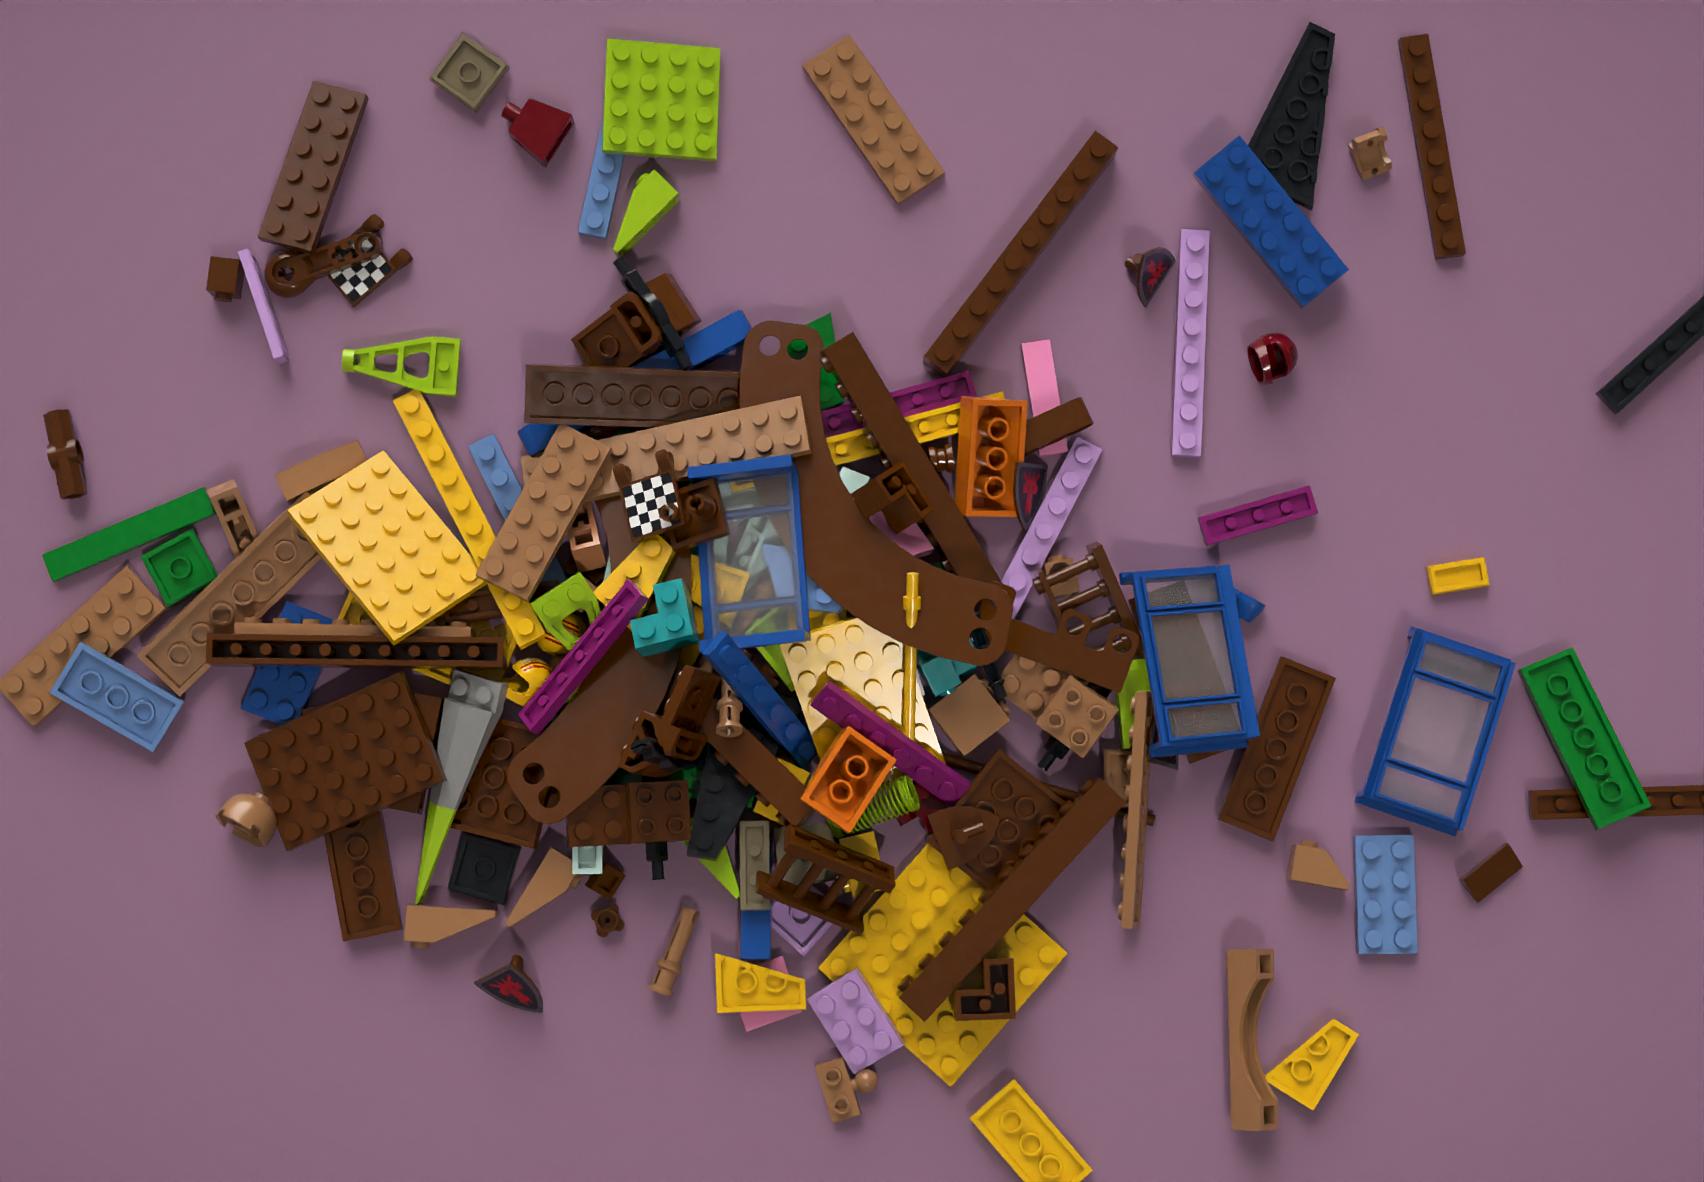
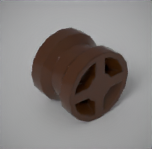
M945 444L943 448L928 447V457L937 474L940 471L955 472L951 444Z

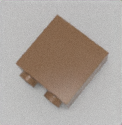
M975 674L959 685L954 692L946 695L928 709L929 715L962 758L1011 721L1008 717L1011 713L1001 699L996 702L990 694L993 689L988 687L989 683L983 676L978 679Z

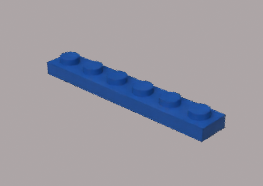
M720 631L702 654L797 767L805 769L817 754L811 734L729 634Z

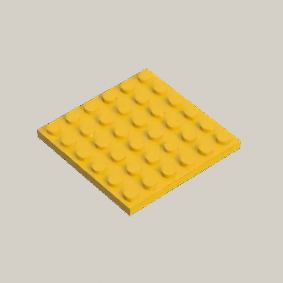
M927 843L895 880L896 886L891 893L884 892L863 916V933L860 935L850 931L818 969L832 981H835L858 967L905 1041L904 1046L951 1087L1010 1019L955 1021L952 992L924 1022L896 996V993L899 991L897 985L908 974L912 977L919 969L917 966L918 962L928 952L932 955L939 948L937 944L939 939L947 931L953 932L960 925L957 922L960 916L969 908L973 911L980 903L977 900L978 897L985 890V888L958 867L947 870L942 854ZM1023 914L984 958H1013L1015 1007L1017 1012L1067 955V952ZM982 960L956 989L983 988Z

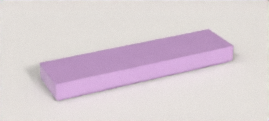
M248 249L238 251L273 359L278 364L288 362L289 356L256 257Z

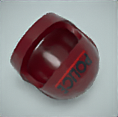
M1265 334L1247 347L1252 372L1257 381L1262 385L1273 384V380L1287 376L1297 364V348L1294 342L1284 334Z

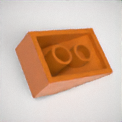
M847 726L837 733L826 750L800 800L849 834L897 759L850 726Z

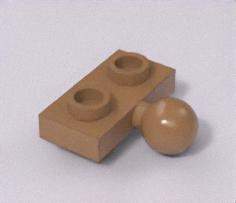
M843 1057L815 1065L832 1123L861 1115L862 1111L855 1091L859 1090L863 1093L874 1091L878 1085L876 1073L870 1069H863L856 1074L854 1079H851Z

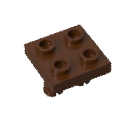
M712 477L679 489L687 525L668 531L673 551L680 552L730 535L717 479ZM668 503V506L663 505L659 511L660 517L670 523L678 521L681 516L680 509L673 503ZM670 509L674 510L671 518L667 516V512Z

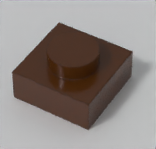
M603 862V874H591L585 886L611 900L626 875Z

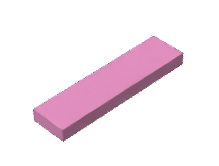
M1050 339L1021 343L1032 417L1061 405ZM1066 438L1038 450L1039 457L1068 453Z

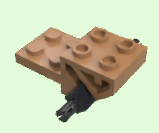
M1017 654L1013 656L1000 674L1002 679H1005L1003 684L1007 694L1005 698L1037 721L1035 724L1051 735L1044 745L1047 752L1040 762L1037 763V766L1045 772L1048 771L1056 758L1063 759L1070 749L1080 757L1085 758L1119 711L1107 699L1112 690L1091 682L1088 683L1081 678Z

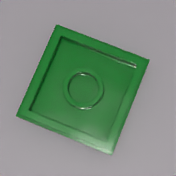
M194 529L184 532L141 556L169 608L204 590L219 575Z

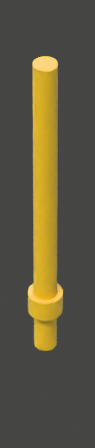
M916 572L907 573L906 595L903 596L906 623L910 628L914 627L918 617V610L921 609V596H918L919 573ZM905 645L903 734L915 742L917 649Z

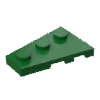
M831 312L806 324V326L818 332L823 341L824 349L835 343ZM794 340L789 344L787 353L792 359L800 360L807 355L808 345L803 340ZM823 367L820 377L821 412L833 409L844 403V399L841 398L834 386L837 383L832 372L827 374Z

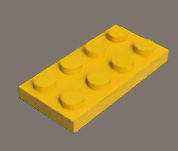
M1014 1078L969 1117L1024 1182H1080L1093 1171Z

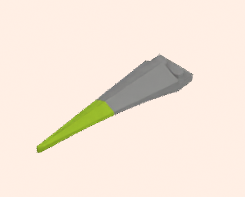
M454 669L449 696L444 699L436 754L447 781L431 787L415 905L423 903L456 811L486 744L502 714L508 684L461 669Z

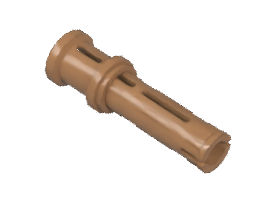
M721 678V699L716 704V709L719 712V724L716 726V733L723 737H736L743 732V726L740 724V712L743 710V703L725 680Z
M682 906L663 958L657 960L656 965L658 968L652 984L647 986L648 989L672 998L673 993L671 989L677 974L682 972L680 963L700 912Z

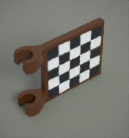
M372 214L349 237L362 232L374 234L384 227V222L376 214ZM371 238L364 240L361 246L363 253H371L375 249L376 244ZM340 249L339 255L335 258L343 262L345 261L344 256L346 254L354 253L356 257L359 255L355 249L350 252ZM400 249L389 261L382 252L374 260L328 275V277L352 307H355L398 270L412 262L413 257L405 249Z
M665 449L655 453L661 472L633 482L629 466H624L621 463L613 466V473L619 486L631 542L633 543L687 525L674 471V457L671 452H667ZM668 503H673L680 509L681 516L678 521L670 523L660 517L659 511L663 505L668 506ZM670 509L667 512V516L671 518L674 510Z

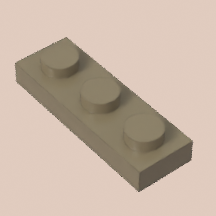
M740 821V910L771 911V899H766L756 893L757 871L760 870L770 874V822Z

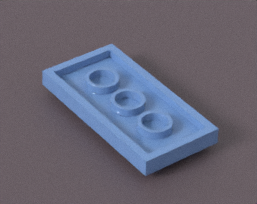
M83 642L79 643L49 692L151 752L156 750L185 702Z
M1414 835L1353 836L1357 954H1418Z

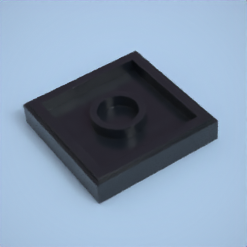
M464 832L447 889L505 905L521 848Z

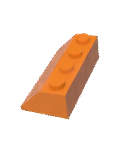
M961 396L955 504L962 515L1017 517L1013 495L1015 462L1024 463L1028 401Z

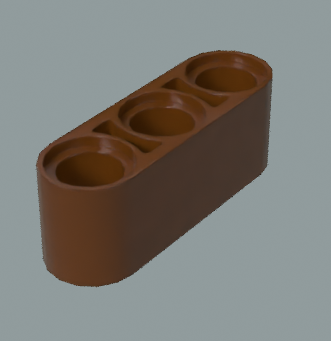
M1082 397L1070 400L1027 420L1024 457L1085 430L1094 424Z

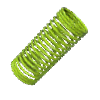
M905 774L902 777H897L896 781L892 779L891 783L889 781L886 784L882 783L876 792L881 809L874 795L873 801L876 810L871 800L869 805L872 814L867 806V815L864 811L862 817L856 823L857 826H854V831H851L849 834L827 819L834 836L840 839L845 837L846 834H854L861 829L865 830V828H870V826L874 827L875 824L879 825L880 822L884 823L885 820H893L895 817L903 816L904 813L908 814L909 811L919 810V798L910 777ZM895 787H896L897 792H898V794H899L900 800H899V798H898V796H897ZM885 790H886V792H887V794H888L890 803H889V801H888V799H887ZM880 791H881L882 796H883V798H884L886 807H885V805H884V803H883V800H882Z

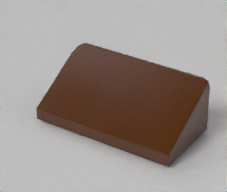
M1503 843L1461 877L1459 881L1473 899L1479 903L1521 869L1523 865L1508 843Z

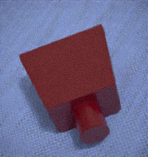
M532 98L527 100L522 109L509 102L501 114V117L513 123L508 131L511 139L545 168L575 123L570 113Z

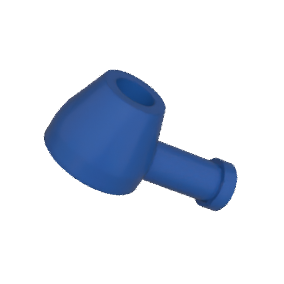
M1214 584V586H1213V588H1212V591H1214V592H1216V585H1215V584ZM1234 588L1239 618L1251 623L1262 613L1266 605Z

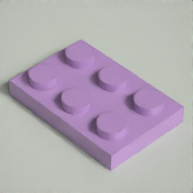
M858 967L807 998L853 1074L890 1054L905 1043Z

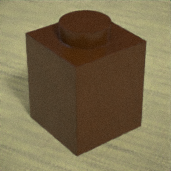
M211 256L206 290L214 296V300L232 302V299H241L245 272L240 259Z

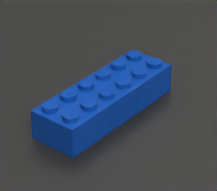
M1240 135L1194 172L1193 177L1300 308L1307 305L1349 270Z

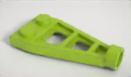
M431 336L355 350L344 349L342 353V372L360 373L410 390L419 391L426 395L457 397L462 341L460 338ZM427 353L430 356L429 372L425 378H418L405 372V359L409 355ZM384 354H396L398 356L397 371L391 373L376 369V357ZM357 357H360V363L357 365Z
M581 572L574 574L529 603L544 628L568 651L573 648L581 637L572 636L563 627V618L582 608L586 611L591 625L601 613L597 598Z

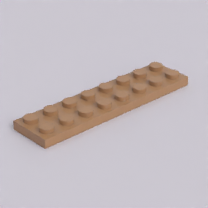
M307 491L278 516L137 654V657L179 697L211 667V665L206 664L207 634H234V622L243 623L244 618H261L322 558L287 515L288 509L311 496Z

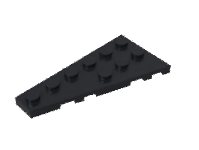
M1309 22L1248 144L1249 148L1294 203L1308 210H1312L1314 203L1313 197L1324 126L1329 73L1335 41L1334 33L1312 22Z
M721 684L719 687L717 700L721 699ZM779 695L794 715L798 717L800 711H802L799 699ZM743 703V710L740 712V723L776 757L780 746ZM708 743L687 856L717 861L757 789L750 783L745 787L733 775L737 770L730 763L724 766L713 755L716 749Z

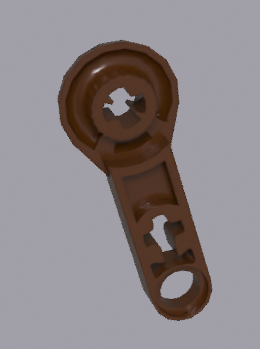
M362 232L317 248L314 255L293 250L280 251L273 255L266 263L264 270L265 282L270 291L277 296L284 298L296 297L303 293L317 279L378 258L382 253L383 243L375 234ZM374 239L376 243L375 249L371 253H363L361 246L364 240ZM340 249L344 250L345 252H350L355 249V251L359 255L358 257H356L354 253L346 254L344 256L345 261L343 262L340 261L338 258H335L339 255ZM287 268L294 271V275H291L293 277L291 280L282 277L283 273L286 274L284 270Z

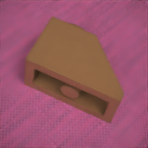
M1301 840L1300 845L1295 844L1291 846L1286 880L1339 890H1349V882L1325 849L1318 848L1317 842Z

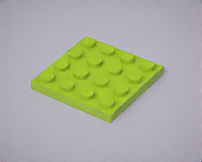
M607 38L602 153L715 162L717 159L721 48Z

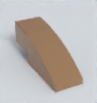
M357 440L307 459L274 475L286 500L292 504L306 491L310 495L319 491L368 459Z

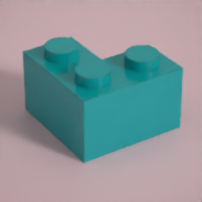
M682 578L653 585L658 613L630 620L635 649L645 657L699 643V634L687 584Z
M969 637V642H970L971 646H972L973 648H975L974 645H973V643H972V641H971V639H970V637ZM917 649V669L924 683L935 697L938 695L945 696L954 692L956 686L961 684L958 675H969L978 666L937 657Z

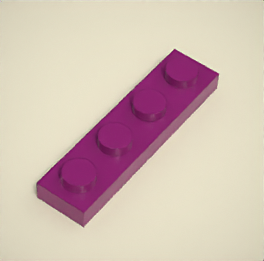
M1309 485L1201 516L1198 518L1205 545L1209 546L1316 515L1318 510Z

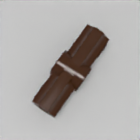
M68 409L49 411L43 415L49 441L47 456L50 466L55 470L60 498L63 500L80 498L87 494L81 466L84 463V456L81 445L75 437L71 413Z

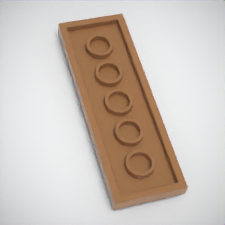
M850 34L802 65L807 76L897 206L945 175V171Z
M559 424L475 575L529 603L613 451L612 448L567 425Z
M126 566L0 679V691L33 727L37 728L64 703L63 700L49 692L80 642L113 659L168 609L129 566Z

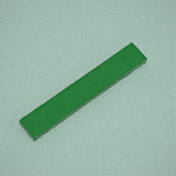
M202 487L42 554L51 580L53 582L60 581L215 516L216 512L207 494V489Z

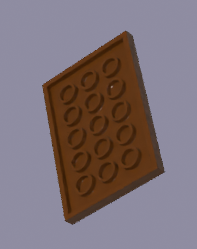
M400 671L244 743L264 795L268 798L267 803L275 811L277 817L276 826L286 851L297 849L447 781L404 672Z

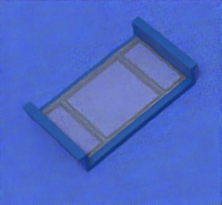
M792 455L687 467L688 479L693 484L712 477L717 479L730 535L698 545L705 640H699L700 653H703L720 631L728 633L740 649L810 641L811 633L799 474Z
M1230 564L1218 567L1203 566L1120 573L1121 585H1133L1159 742L1148 746L1150 758L1247 748V741L1259 737L1260 732Z
M1411 626L1407 636L1411 641L1363 790L1357 792L1354 803L1455 837L1457 831L1464 829L1516 663L1511 662L1510 659Z

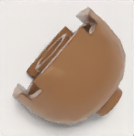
M258 792L254 796L248 793L234 795L222 805L216 814V819L223 827L229 823L234 829L232 834L256 847H260L261 844L264 848L267 847L277 827V817L273 808L267 803L268 798Z

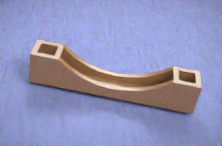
M1227 949L1232 1130H1278V1099L1271 1090L1263 1073L1257 1045V1024L1261 1004L1268 988L1275 979L1274 949Z

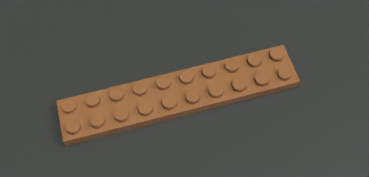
M801 395L597 440L610 446L613 451L584 503L621 495L613 473V466L620 463L624 464V466H629L631 469L632 482L660 473L661 470L656 461L655 453L662 449L673 454L677 483L689 480L687 467L790 454L792 458L812 454L803 398ZM543 452L537 453L532 457L530 455L520 457L524 486Z

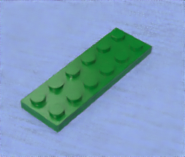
M1573 647L1519 669L1518 673L1595 831L1650 808L1651 804Z

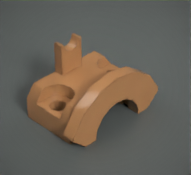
M1384 126L1376 128L1373 132L1356 137L1348 144L1349 154L1354 158L1357 173L1362 180L1385 173L1392 168V163L1384 145V141L1388 140Z

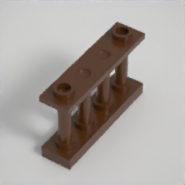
M1094 542L1087 545L1086 548L1089 554L1085 555V559L1048 576H1045L1044 571L1039 568L1033 570L1036 578L1032 579L1033 585L1038 595H1044L1057 628L1062 618V613L1065 610L1073 609L1100 596L1103 598L1108 597L1111 607L1108 608V612L1092 618L1089 633L1112 622L1114 624L1119 623L1121 628L1139 635L1140 641L1135 655L1144 652L1141 635L1101 543ZM1089 569L1091 571L1096 570L1100 581L1096 582V586L1058 603L1056 602L1050 587ZM1084 623L1070 629L1065 624L1066 631L1070 635H1079L1084 630ZM1120 634L1118 639L1113 640V647L1116 651L1131 649L1132 641L1129 636ZM1105 645L1096 648V650L1103 652Z
M791 824L784 831V851L786 853L773 873L770 875L760 870L756 873L757 894L860 935L864 931L863 911L861 910L875 890L879 889L890 894L896 886L894 866ZM797 858L812 862V865L798 885L783 880ZM827 868L839 873L824 896L810 891L809 889L821 871ZM850 879L864 883V887L850 906L835 901Z

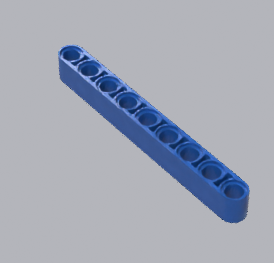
M742 310L735 311L682 340L685 344L683 350L693 363V366L689 369L699 370L744 345L745 338L752 327ZM665 350L634 366L638 368L682 369L675 357L670 358ZM530 423L517 432L531 457L537 453L544 452L559 424ZM567 425L581 433L595 427L594 425Z

